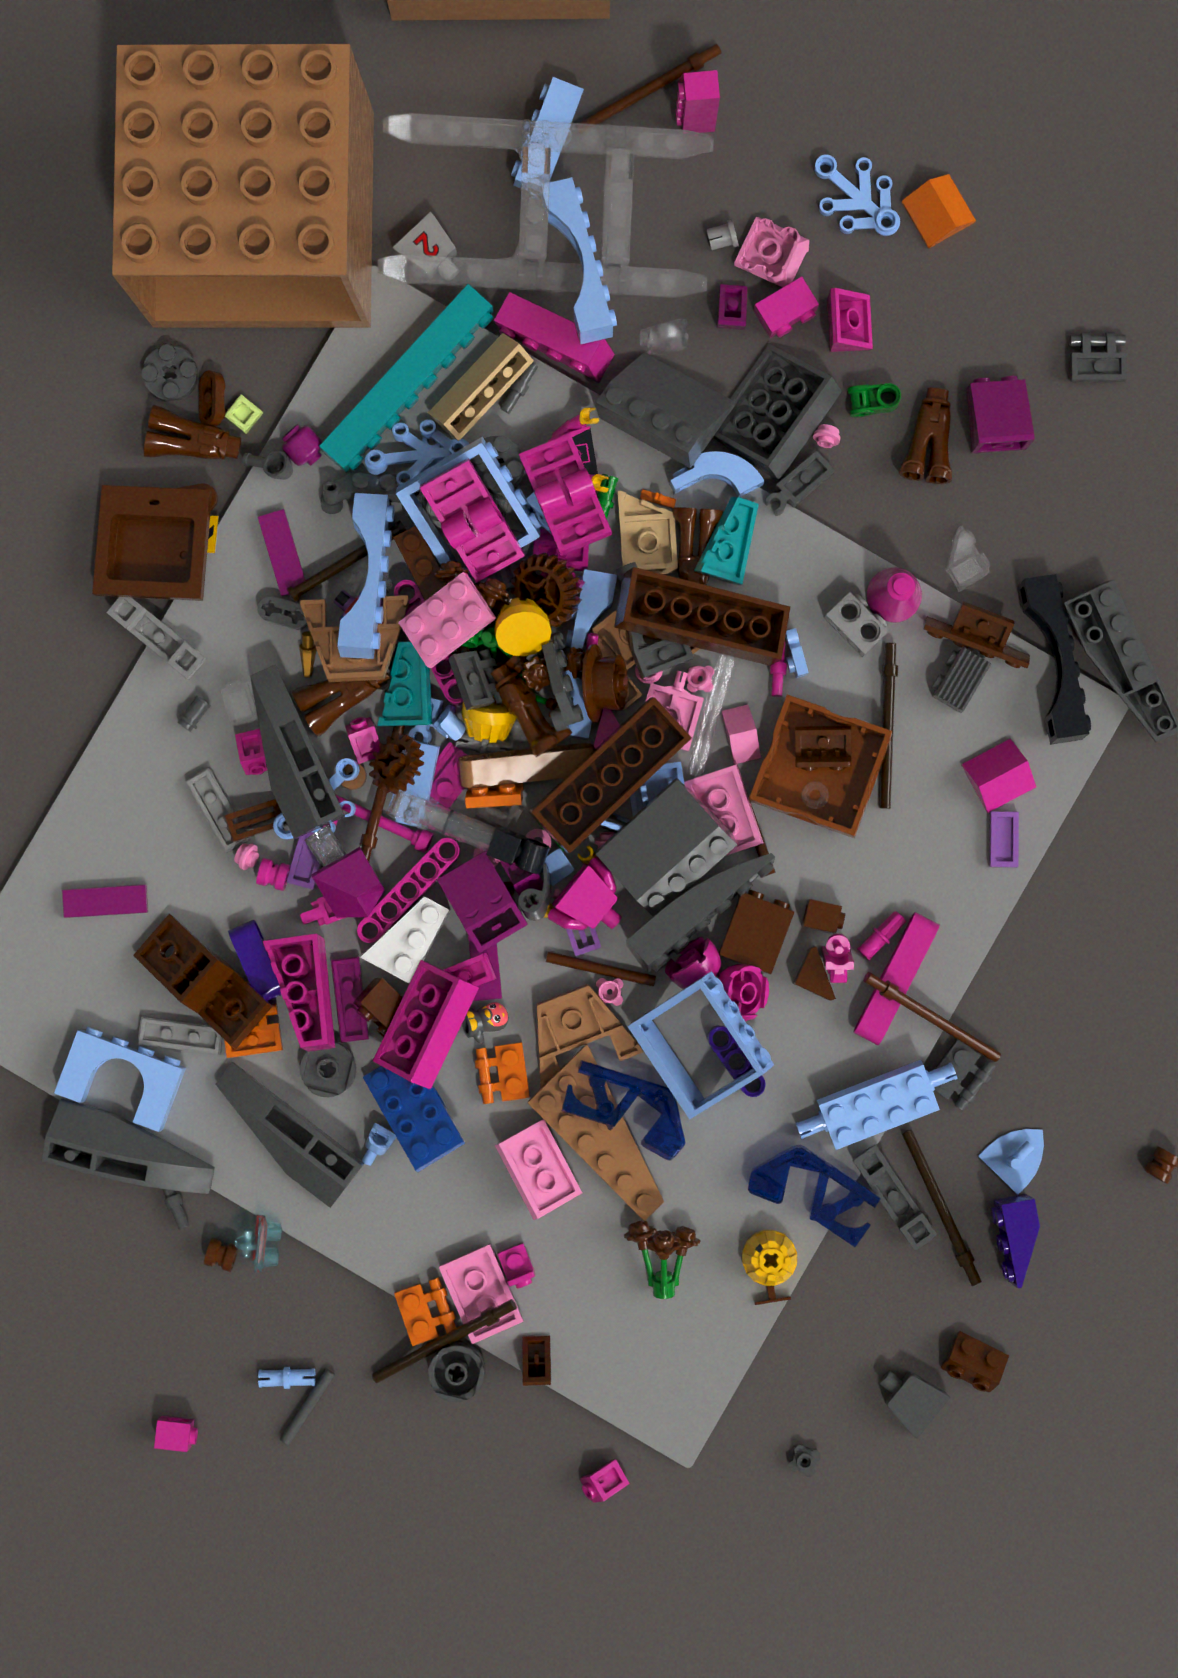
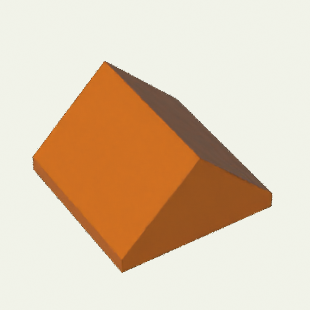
M949 174L929 179L901 202L928 249L976 222Z

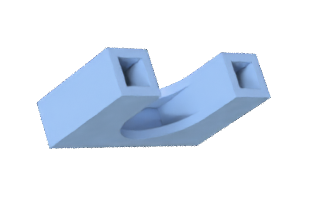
M87 1027L86 1031L77 1030L54 1094L79 1103L85 1102L95 1074L100 1066L114 1058L127 1060L138 1068L144 1081L143 1095L133 1123L157 1132L162 1131L186 1067L180 1066L181 1061L165 1055L164 1059L153 1056L155 1051L143 1046H139L138 1050L128 1046L129 1041L113 1036L112 1040L102 1037V1031Z

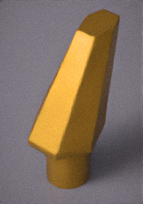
M310 631L302 633V644L299 645L303 675L305 678H310L317 650Z

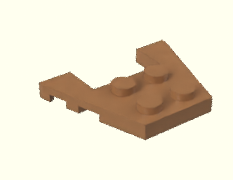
M408 595L385 596L383 598L384 623L377 626V632L381 635L380 649H375L374 659L340 657L337 647L339 626L327 627V604L325 599L300 600V606L328 682L385 679L401 630L398 622L405 617L408 609Z
M616 609L591 630L592 633L598 634V646L602 651V656L621 655L628 670L636 663L631 654L628 631L614 627ZM643 635V640L648 645L663 640ZM690 646L692 654L700 649ZM629 677L627 701L622 711L642 696V693Z
M589 984L536 1004L541 1088L560 1070L556 1055L610 1035L620 1061L643 1053L641 1046Z

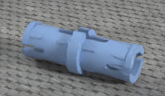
M284 1367L283 1370L260 1369L258 1378L270 1379H261L258 1381L259 1388L283 1386L284 1389H290L291 1386H315L316 1378H304V1376L316 1375L315 1368L290 1369V1367Z

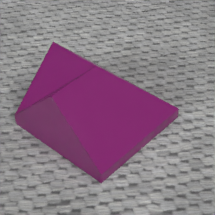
M360 847L311 874L337 918L368 917L385 891Z

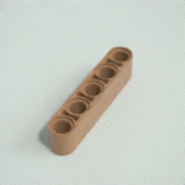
M591 743L558 745L538 757H535L531 749L462 756L458 759L461 786L464 788H477L565 778L594 751V745Z

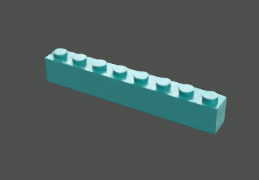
M467 284L319 446L321 451L345 473L350 468L355 470L364 459L362 455L368 449L373 450L381 442V434L387 428L391 430L400 421L401 417L399 415L405 408L411 409L419 400L417 395L424 388L428 390L438 379L436 374L442 368L447 369L453 364L458 350L461 347L466 349L475 338L473 334L480 327L484 329L492 321L493 306Z

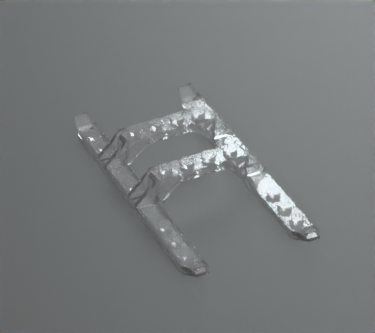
M414 113L392 115L383 118V133L408 143L512 149L517 151L521 160L519 237L513 256L500 259L404 254L378 259V274L407 284L463 287L469 284L471 287L580 293L584 276L581 264L545 262L547 258L551 152L599 154L604 157L603 222L599 260L603 269V276L600 277L602 285L607 284L609 294L680 298L707 291V277L702 274L681 269L629 267L628 264L630 262L634 157L684 160L697 155L713 152L714 144L712 136L680 129L631 127L628 125L613 126L612 124L563 123L545 120L530 121L529 119L514 120Z

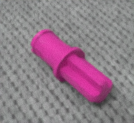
M893 912L877 929L873 928L874 932L857 950L870 961L886 943L890 944L889 940L906 923V920L898 912Z

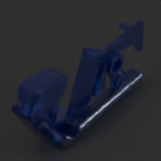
M581 1060L578 1073L590 1076L589 1084L593 1089L597 1107L593 1109L581 1103L575 1097L572 1085L568 1084L561 1111L605 1124L608 1130L611 1131L637 1096H639L661 1113L641 1140V1145L668 1161L673 1160L685 1146L686 1142L677 1100L669 1088ZM606 1081L629 1088L627 1094L615 1110L613 1103L607 1097L604 1086Z
M794 1145L751 1170L748 1191L755 1196L776 1204H780L783 1201L790 1166L819 1172L809 1218L812 1221H817L854 1247L857 1246L871 1224L867 1222L861 1227L854 1228L845 1226L834 1219L837 1215L848 1209L860 1206L863 1201L875 1208L881 1200L872 1191L803 1145ZM829 1177L850 1191L841 1200L833 1204L826 1203L822 1205Z

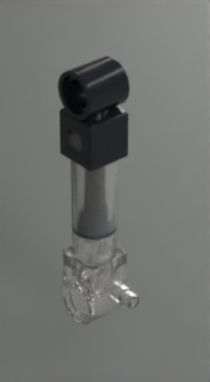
M399 789L397 794H393L386 812L392 818L423 830L431 829L486 851L488 856L511 865L515 863L520 869L535 874L541 873L550 849L545 843L526 838V836L502 826L494 827L441 806L439 801L408 789L405 792Z

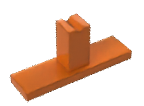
M642 489L639 498L669 508H674L676 503L674 498Z

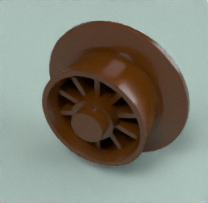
M591 644L587 648L582 671L584 704L587 715L592 722L600 721L603 709L623 710L628 693L627 669L621 655L603 657L601 649L596 644Z

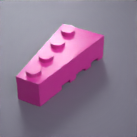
M717 70L683 73L677 81L676 125L682 126V135L715 132L720 101Z
M509 292L494 319V322L500 329V334L504 333L512 339L515 337L522 341V344L529 349L539 350L552 360L561 362L598 383L601 381L615 355L605 339L580 344L574 322Z
M309 934L263 941L273 972L277 977L281 995L288 1008L289 1017L300 1048L308 1052L335 1048L325 939L318 934Z

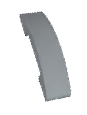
M119 597L106 612L188 680L206 660L204 656L132 597Z

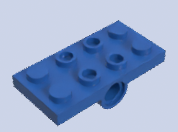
M382 1066L363 1076L364 1081L416 1172H420L465 1144L434 1086L428 1089L417 1085Z

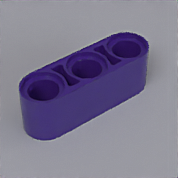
M251 920L228 930L250 985L267 1001L280 996V986L270 964L268 952L263 944L264 938L256 921Z
M715 1026L709 1031L707 1041L734 1080L753 1069V1066L726 1027ZM717 1031H725L727 1033L728 1040L723 1046H716L713 1043L712 1037ZM735 1053L741 1054L744 1058L742 1067L738 1069H733L729 1065V1058ZM762 1075L758 1077L760 1086L756 1091H747L745 1086L740 1088L741 1091L750 1097L761 1095L766 1087L764 1077Z

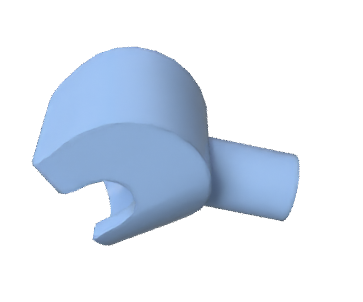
M447 705L443 713L433 724V727L445 738L449 737L457 741L466 730L465 725L455 715L456 708L453 705Z
M374 1123L365 1142L368 1150L362 1158V1162L371 1166L377 1155L386 1153L395 1141L396 1135L381 1125Z

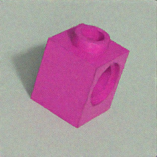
M161 1416L157 1420L154 1448L188 1452L191 1445H196L198 1428L194 1427L195 1419Z

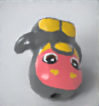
M497 1002L482 1006L477 1011L470 1007L462 1023L465 1035L468 1038L474 1037L480 1044L484 1043L483 1032L504 1029L509 1019L508 1012L503 1005Z

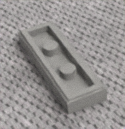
M210 768L185 781L225 853L251 840L246 838L232 843L230 832L228 833L227 824L223 816L235 811ZM239 818L232 820L233 824L240 823ZM244 828L236 830L237 834L246 832Z
M141 1017L138 1045L221 1055L223 1038L210 1025Z

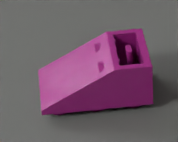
M485 851L437 879L479 953L528 925Z

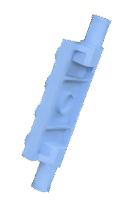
M918 1060L818 1099L819 1115L796 1122V1126L801 1139L823 1130L829 1132L833 1145L838 1150L940 1110L933 1092L935 1090L934 1087L957 1080L958 1078L952 1063L928 1072L925 1070L922 1061Z

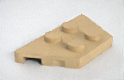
M618 491L622 566L636 562L637 567L640 569L664 575L677 570L676 530L673 512L656 507L643 499H637L626 494V492Z

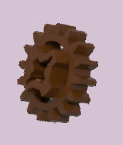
M396 733L394 738L387 737L385 745L379 743L380 751L373 752L372 755L376 759L369 763V766L374 768L369 773V776L374 778L372 783L382 791L397 794L399 789L405 792L408 783L414 785V776L421 775L418 767L424 765V762L419 759L424 755V751L419 749L421 744L406 734L402 736Z

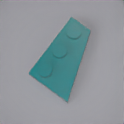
M740 497L730 498L694 569L695 572L733 584H743L758 503Z
M410 641L398 642L390 673L392 678L389 690L385 693L383 701L385 706L377 726L431 725L430 668L425 665Z

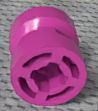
M263 858L257 874L256 884L266 886L270 883L275 889L284 891L291 865L285 863L274 865L272 860Z

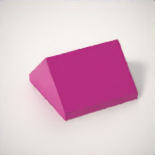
M831 288L827 297L830 352L873 349L870 295Z
M1011 739L961 764L987 813L1036 788L1028 760Z

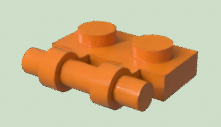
M524 783L468 788L465 796L466 808L522 805Z
M277 1003L271 1004L273 1007L236 1049L225 1041L227 1058L283 1050L280 1023L268 1024V1016L278 1014ZM240 1006L232 1008L231 1016L238 1013Z
M522 1042L494 1046L496 1057L488 1058L486 1048L475 1049L477 1060H474L475 1069H478L480 1079L478 1092L479 1094L482 1093L483 1104L494 1103V1091H501L502 1102L530 1098ZM497 1066L499 1082L491 1083L489 1067Z
M439 1277L428 1281L432 1290L430 1292L424 1293L421 1283L394 1292L412 1346L439 1337L436 1326L440 1324L444 1325L446 1333L456 1329L454 1322L456 1317L454 1311H450L445 1297L448 1294L446 1288L442 1287ZM435 1300L440 1315L434 1317L428 1305V1302Z

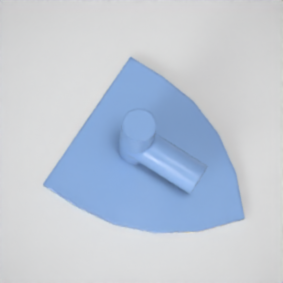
M1022 1129L1009 1132L989 1144L978 1157L1018 1195L1036 1175L1041 1163L1044 1148L1043 1130Z

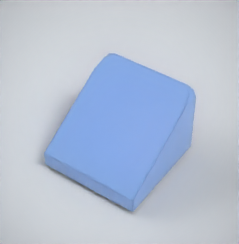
M560 848L546 857L545 864L550 871L552 886L575 871Z

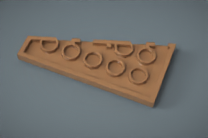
M585 1044L527 1103L645 1221L664 1203V1200L588 1045Z

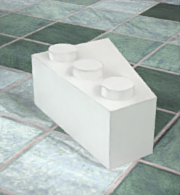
M423 897L360 958L410 984L420 961H424L451 910L427 897Z

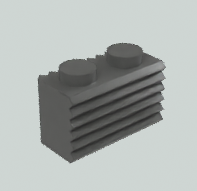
M964 647L958 652L953 650L945 663L949 666V669L944 676L939 674L932 685V689L936 690L932 697L959 713L965 710L991 665L990 662Z

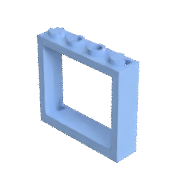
M483 436L401 484L396 489L397 497L440 564L451 560L457 562L414 492L420 489L421 484L468 458L470 460L478 454L527 531L516 538L521 548L540 537L539 528L542 525L538 520V516L535 512L530 514L525 506L528 503L525 495L520 488L515 490L510 482L513 480L509 469L506 465L501 467L496 459L499 456L496 448L492 446L491 442L486 443Z
M712 971L627 1026L689 1120L757 1079L774 1066L769 1052L762 1047L755 1036L753 1028L743 1019L737 1004L729 998L722 982L715 977ZM699 989L702 990L753 1066V1069L706 1098L702 1096L652 1021Z

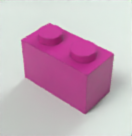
M800 277L756 303L753 311L768 336L772 338L777 335L780 338L792 330L791 326L801 321L804 324L814 318L819 303L803 277Z

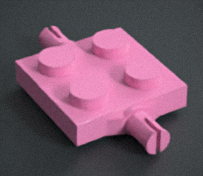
M676 671L673 686L664 687L651 683L646 701L651 697H655L693 739L704 698L692 695L684 690L688 673L683 672L681 682H679L682 671ZM692 739L680 750L689 752Z

